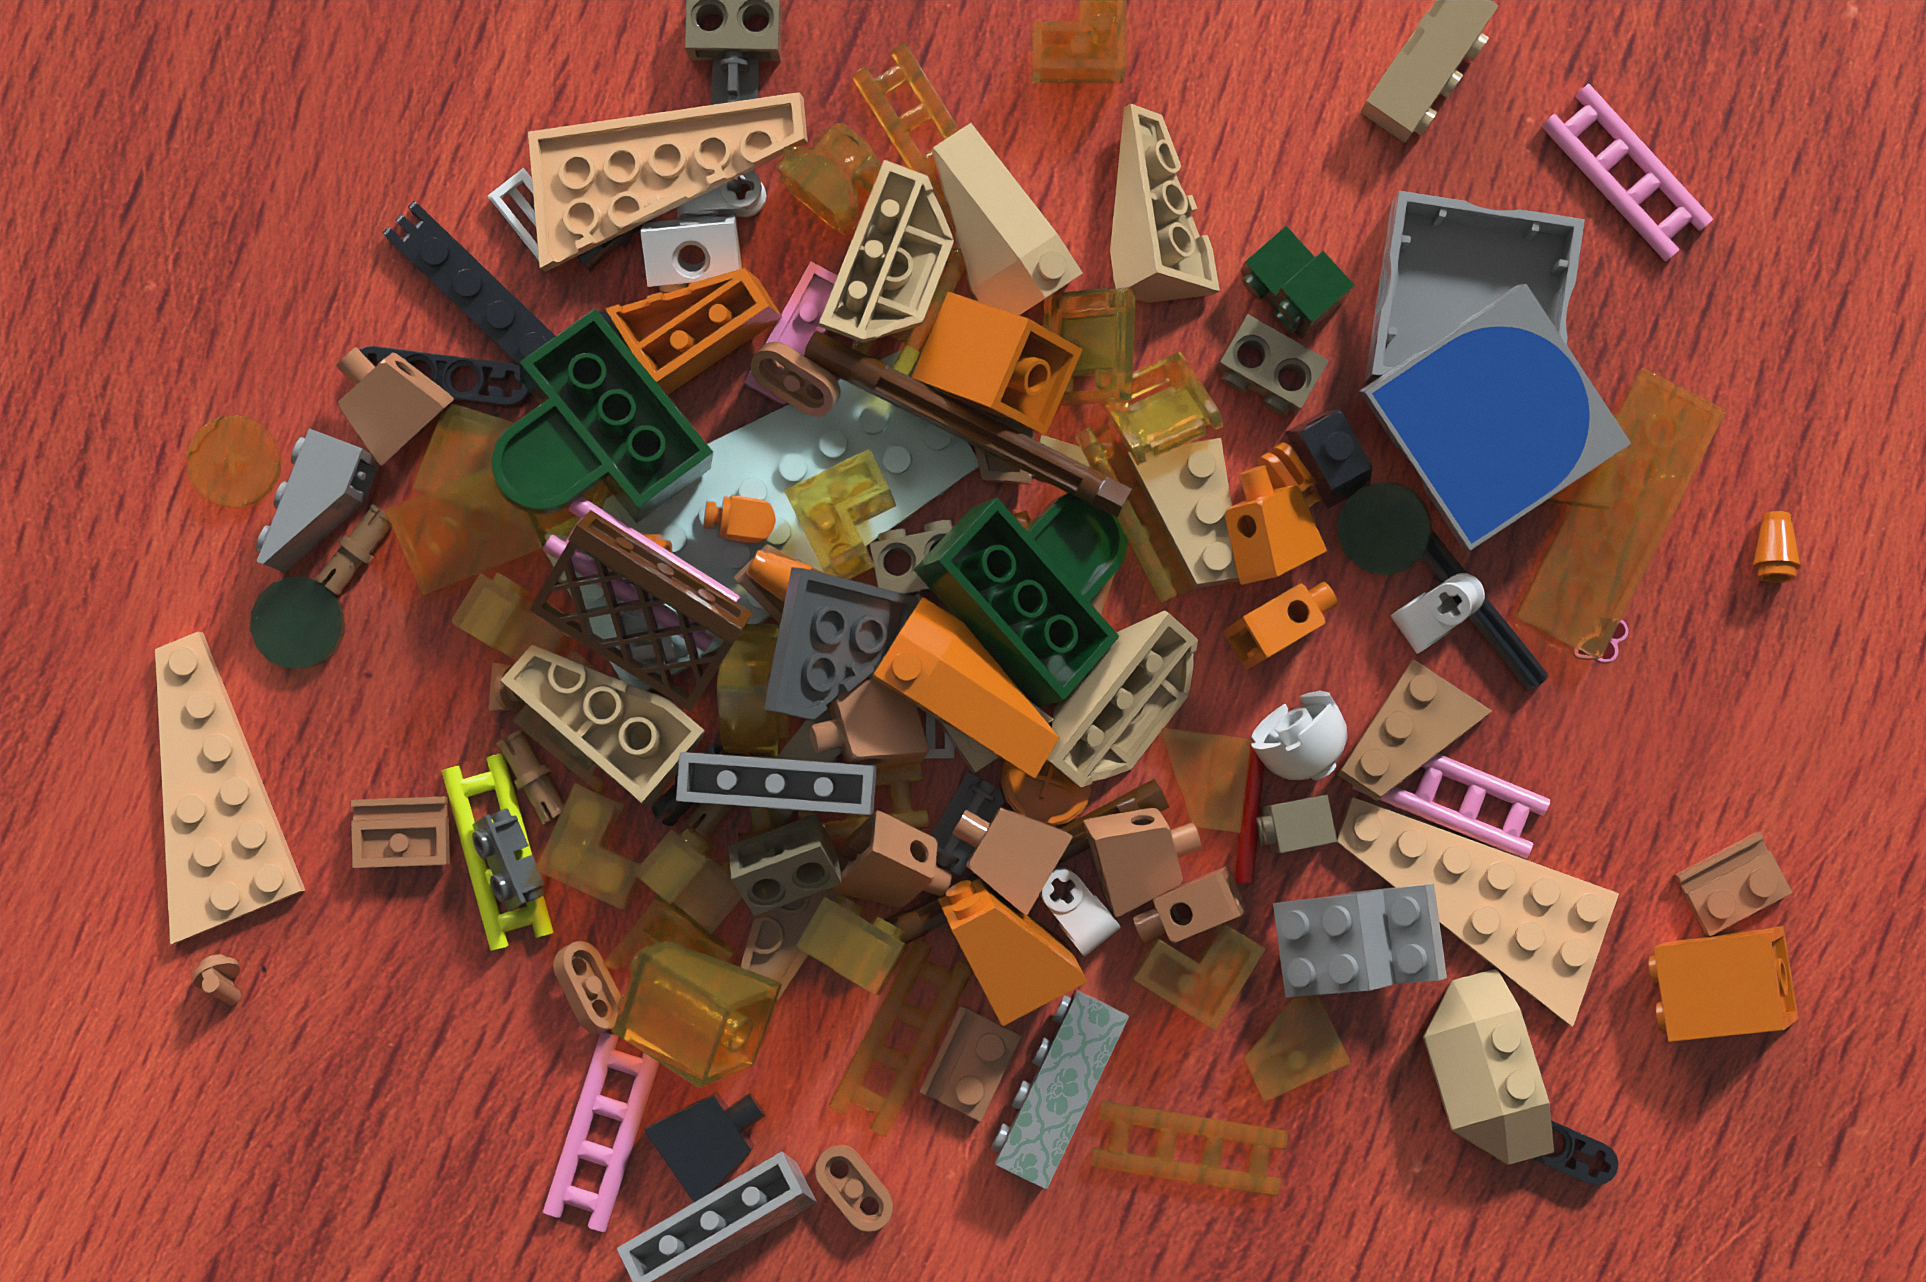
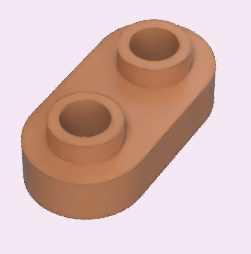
M768 342L764 344L751 360L752 375L762 387L807 415L814 417L826 415L840 398L839 383L829 371L784 343Z
M576 941L562 948L555 956L554 972L581 1026L594 1034H602L618 1026L625 1014L624 1001L599 951L593 945L584 941Z
M834 1145L824 1150L818 1158L815 1167L816 1178L820 1186L856 1228L871 1232L884 1227L890 1220L893 1212V1199L888 1189L853 1148L846 1145ZM836 1160L845 1161L849 1167V1172L843 1177L835 1176L831 1171V1164ZM866 1197H873L878 1201L879 1208L874 1213H866L861 1208V1201Z

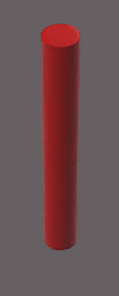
M1247 742L1235 874L1236 883L1254 884L1258 839L1256 818L1260 817L1264 763L1260 760L1250 742Z

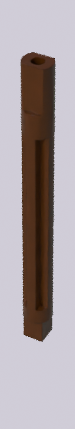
M817 330L806 346L804 356L837 377L1117 518L1128 500L1132 488Z
M1153 779L1061 827V830H1064L1073 837L1057 865L1090 848L1083 820L1148 808H1156L1160 812L1169 808L1168 802L1156 780ZM973 873L970 876L950 885L949 888L961 881L970 880L971 882L979 879L980 877L977 874ZM946 893L943 896L933 894L844 940V946L855 968L859 970L948 923L938 899L946 896Z

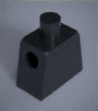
M1326 409L1285 432L1306 469L1318 481L1314 485L1328 509L1370 486L1372 465L1340 409Z
M715 1092L653 1122L644 1131L693 1202H696L708 1195L754 1148V1144L745 1130L766 1115L751 1093H748L728 1107L720 1094Z

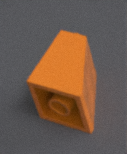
M948 291L911 378L947 396L1046 436L1083 349L1028 318Z
M981 878L973 882L970 880L961 881L950 887L946 891V896L938 899L951 930L1002 1027L1088 982L1064 940L1029 914L1026 915L1019 911Z
M1784 926L1665 942L1653 947L1654 955L1649 956V972L1652 982L1654 984L1659 983L1662 1002H1657L1656 1015L1660 1030H1667L1668 1042L1785 1030L1799 1019Z

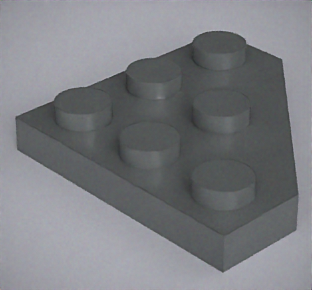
M791 567L764 710L814 720L828 709L826 705L839 694L849 692L876 671L874 666L883 660L899 632L915 610L918 597L805 568Z

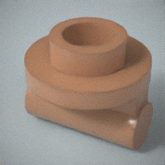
M492 663L488 710L520 711L528 705L501 681L513 665Z
M221 954L203 959L199 963V967L192 973L194 985L198 988H203L205 992L229 1006L237 1004L240 1001L241 992L234 986L232 979L236 978L240 973L238 961Z

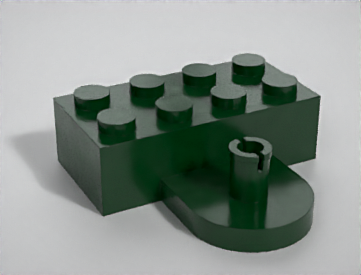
M595 308L520 361V381L540 405L504 431L498 439L492 455V473L498 491L506 501L522 511L533 514H548L560 511L600 482H603L633 520L638 523L710 470L714 452Z
M1069 493L1052 500L1025 529L996 497L972 507L914 568V572L957 619L964 622L1024 695L1037 707H1042L1064 701L1120 637L1092 606L1090 601L1122 565L1128 546L1127 530L1121 514L1117 518Z

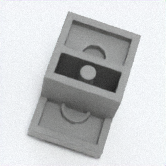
M1434 883L1349 892L1321 898L1273 903L1285 998L1370 991L1394 984L1447 979Z

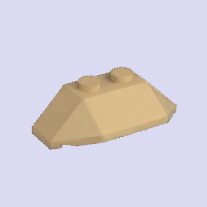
M886 160L883 161L820 319L819 327L864 343L923 324L954 243V238L933 193V187L927 175Z
M1162 611L1116 632L1120 637L1066 699L1058 702L1054 707V720L1052 721L1051 728L1060 739L1047 760L1081 788L1090 785L1092 781L1106 779L1131 770L1189 697L1193 674V652L1197 650L1198 639L1166 611Z
M1496 968L1452 980L1423 1036L1451 1131L1493 1155L1506 1165L1553 1153L1550 1102L1521 1009L1501 974Z

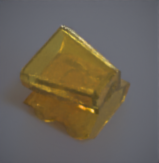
M837 123L822 129L812 140L813 147L784 146V157L775 168L780 173L779 181L790 193L835 231L846 236L851 229H856L859 224L860 208L858 197L869 199L882 165L871 146L846 124Z

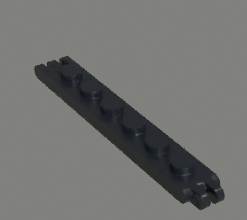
M413 201L408 206L410 212L420 219L415 226L402 214L395 219L407 232L402 239L392 228L387 227L382 232L396 248L519 366L520 361L555 337L535 315L416 201Z

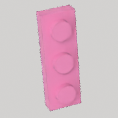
M810 261L781 314L782 318L777 321L766 343H784L804 356L806 346L814 332L817 330L825 335L828 332L827 329L819 327V322L838 275ZM749 372L744 382L745 386L783 406L788 405L786 401L762 387L755 380L752 372Z

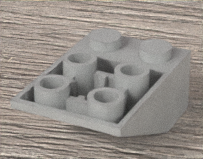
M309 428L306 437H300L294 446L291 455V463L294 464L288 482L283 481L275 494L273 506L277 510L271 525H266L258 537L256 551L259 552V556L256 562L286 573L360 509L367 500L380 464L372 454L360 447Z

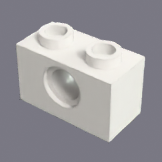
M736 214L646 222L642 226L641 240L648 287L659 286L661 292H672L686 288L687 283L697 282L742 268ZM686 245H696L703 250L705 259L699 264H688L681 258L680 250Z

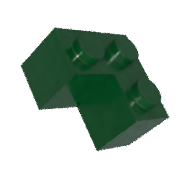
M1287 225L1249 257L1240 270L1245 276L1242 279V283L1257 300H1261L1264 297L1276 310L1272 315L1279 326L1290 335L1295 332L1301 339L1336 310L1355 286L1324 250L1315 257Z

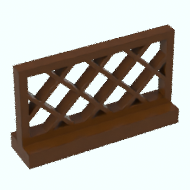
M590 510L574 528L568 539L567 546L529 610L691 712L753 612ZM577 549L594 558L598 574L577 578L572 563V557ZM565 571L567 580L559 581ZM626 578L634 583L639 600L617 603L611 580ZM601 582L607 606L586 609L580 586ZM570 588L576 611L563 614L546 602L552 591ZM667 604L675 609L680 625L658 629L652 606ZM642 608L648 631L627 635L620 612ZM610 614L617 637L602 639L593 633L589 618ZM708 630L724 641L717 652L699 655L692 632ZM683 634L689 657L667 660L661 638ZM651 640L657 662L643 665L633 658L630 643ZM710 662L705 672H703L701 664ZM692 665L697 685L691 694L673 683L670 669Z

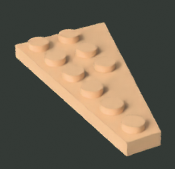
M798 92L528 132L540 269L546 272L807 144L803 96Z
M199 631L155 649L170 945L180 943L305 891L204 633Z
M1350 797L1336 837V843L1395 888L1434 883L1439 923L1492 966L1517 983L1534 999L1550 1009L1567 1025L1573 1027L1619 893Z

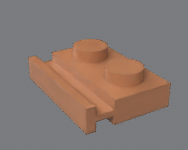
M448 797L351 800V807H353V821H351L352 868L450 865L449 818H447Z
M1755 832L1673 875L1676 882H1679L1684 892L1683 895L1705 936H1712L1793 893L1771 851H1768L1762 840L1764 838L1761 832Z
M960 1005L919 1092L981 1122L1022 1035L1004 1026L1002 1027V1025Z

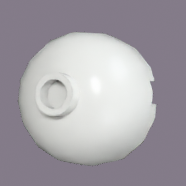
M1324 691L1310 692L1299 696L1303 704L1295 707L1290 712H1288L1286 704H1283L1263 719L1253 731L1251 737L1255 743H1251L1260 760L1272 773L1288 780H1305L1309 778L1319 780L1328 776L1336 768L1335 762L1342 755L1348 739L1347 725L1330 693Z

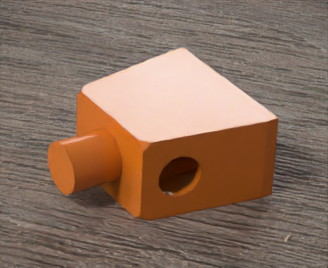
M1265 465L1238 474L1246 500L1227 508L1225 518L1241 585L1278 577L1327 551L1299 487L1293 484L1273 489Z
M1321 582L1307 590L1303 583H1300L1243 616L1224 629L1222 633L1245 671L1324 625L1326 621L1323 614L1336 607L1338 601L1331 587L1325 582Z

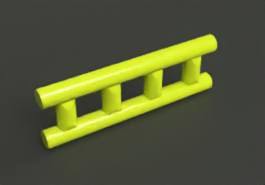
M503 753L486 758L490 772L463 779L459 766L441 770L490 951L509 946L505 932L525 926H533L536 938L554 933L544 896L531 902H526L527 907L500 914L490 882L493 874L491 869H487L485 858L482 859L478 855L473 844L472 834L475 831L472 824L475 821L468 797L495 789L500 810L509 809L511 816H517L529 845L509 768ZM530 845L513 852L516 861L532 855Z

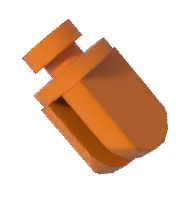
M1284 442L1279 443L1272 449V454L1265 453L1258 458V467L1266 466L1273 489L1296 485L1300 488L1308 508L1321 500L1317 492L1312 494L1309 490L1318 481L1309 473L1290 445Z
M736 495L724 496L722 507H716V502L706 500L703 528L713 529V525L719 526L718 538H725L726 541L759 544L764 542L774 529L776 523L775 512L771 504L763 499Z

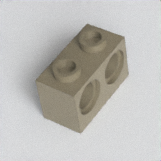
M686 0L685 49L689 60L713 61V58H725L726 51L737 50L743 52V58H759L760 62H781V0ZM708 15H718L723 18L721 26L714 31H705L699 25L702 19ZM761 15L769 19L768 26L762 31L752 32L745 27L747 21L753 16Z
M1247 314L1216 370L1224 374L1221 379L1230 387L1243 393L1248 388L1264 397L1262 403L1267 408L1286 416L1288 411L1294 415L1298 414L1329 360ZM1252 347L1260 353L1262 363L1256 368H1247L1239 362L1237 352L1241 348ZM1284 370L1296 372L1302 381L1301 389L1297 391L1283 389L1279 384L1278 374Z
M941 520L925 524V532L906 536L905 529L879 533V541L870 543L878 587L915 596L917 593L920 595L931 593L930 588L914 572V568L953 528L951 520ZM903 552L910 557L911 567L907 573L901 576H894L885 570V560L890 554Z
M1328 795L1261 807L1263 817L1256 818L1261 845H1269L1270 853H1284L1337 842Z
M817 814L728 846L731 879L754 916L842 884L838 851Z

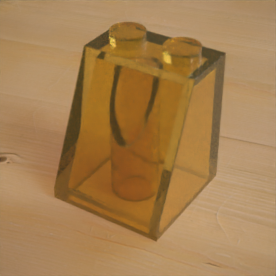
M669 940L639 950L630 966L631 976L626 991L617 1005L618 1016L612 1032L698 1088L753 1066L782 984L774 979Z

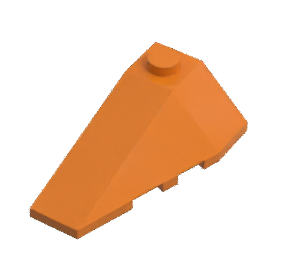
M922 597L879 664L872 679L1035 779L1060 739L1059 736L964 622Z

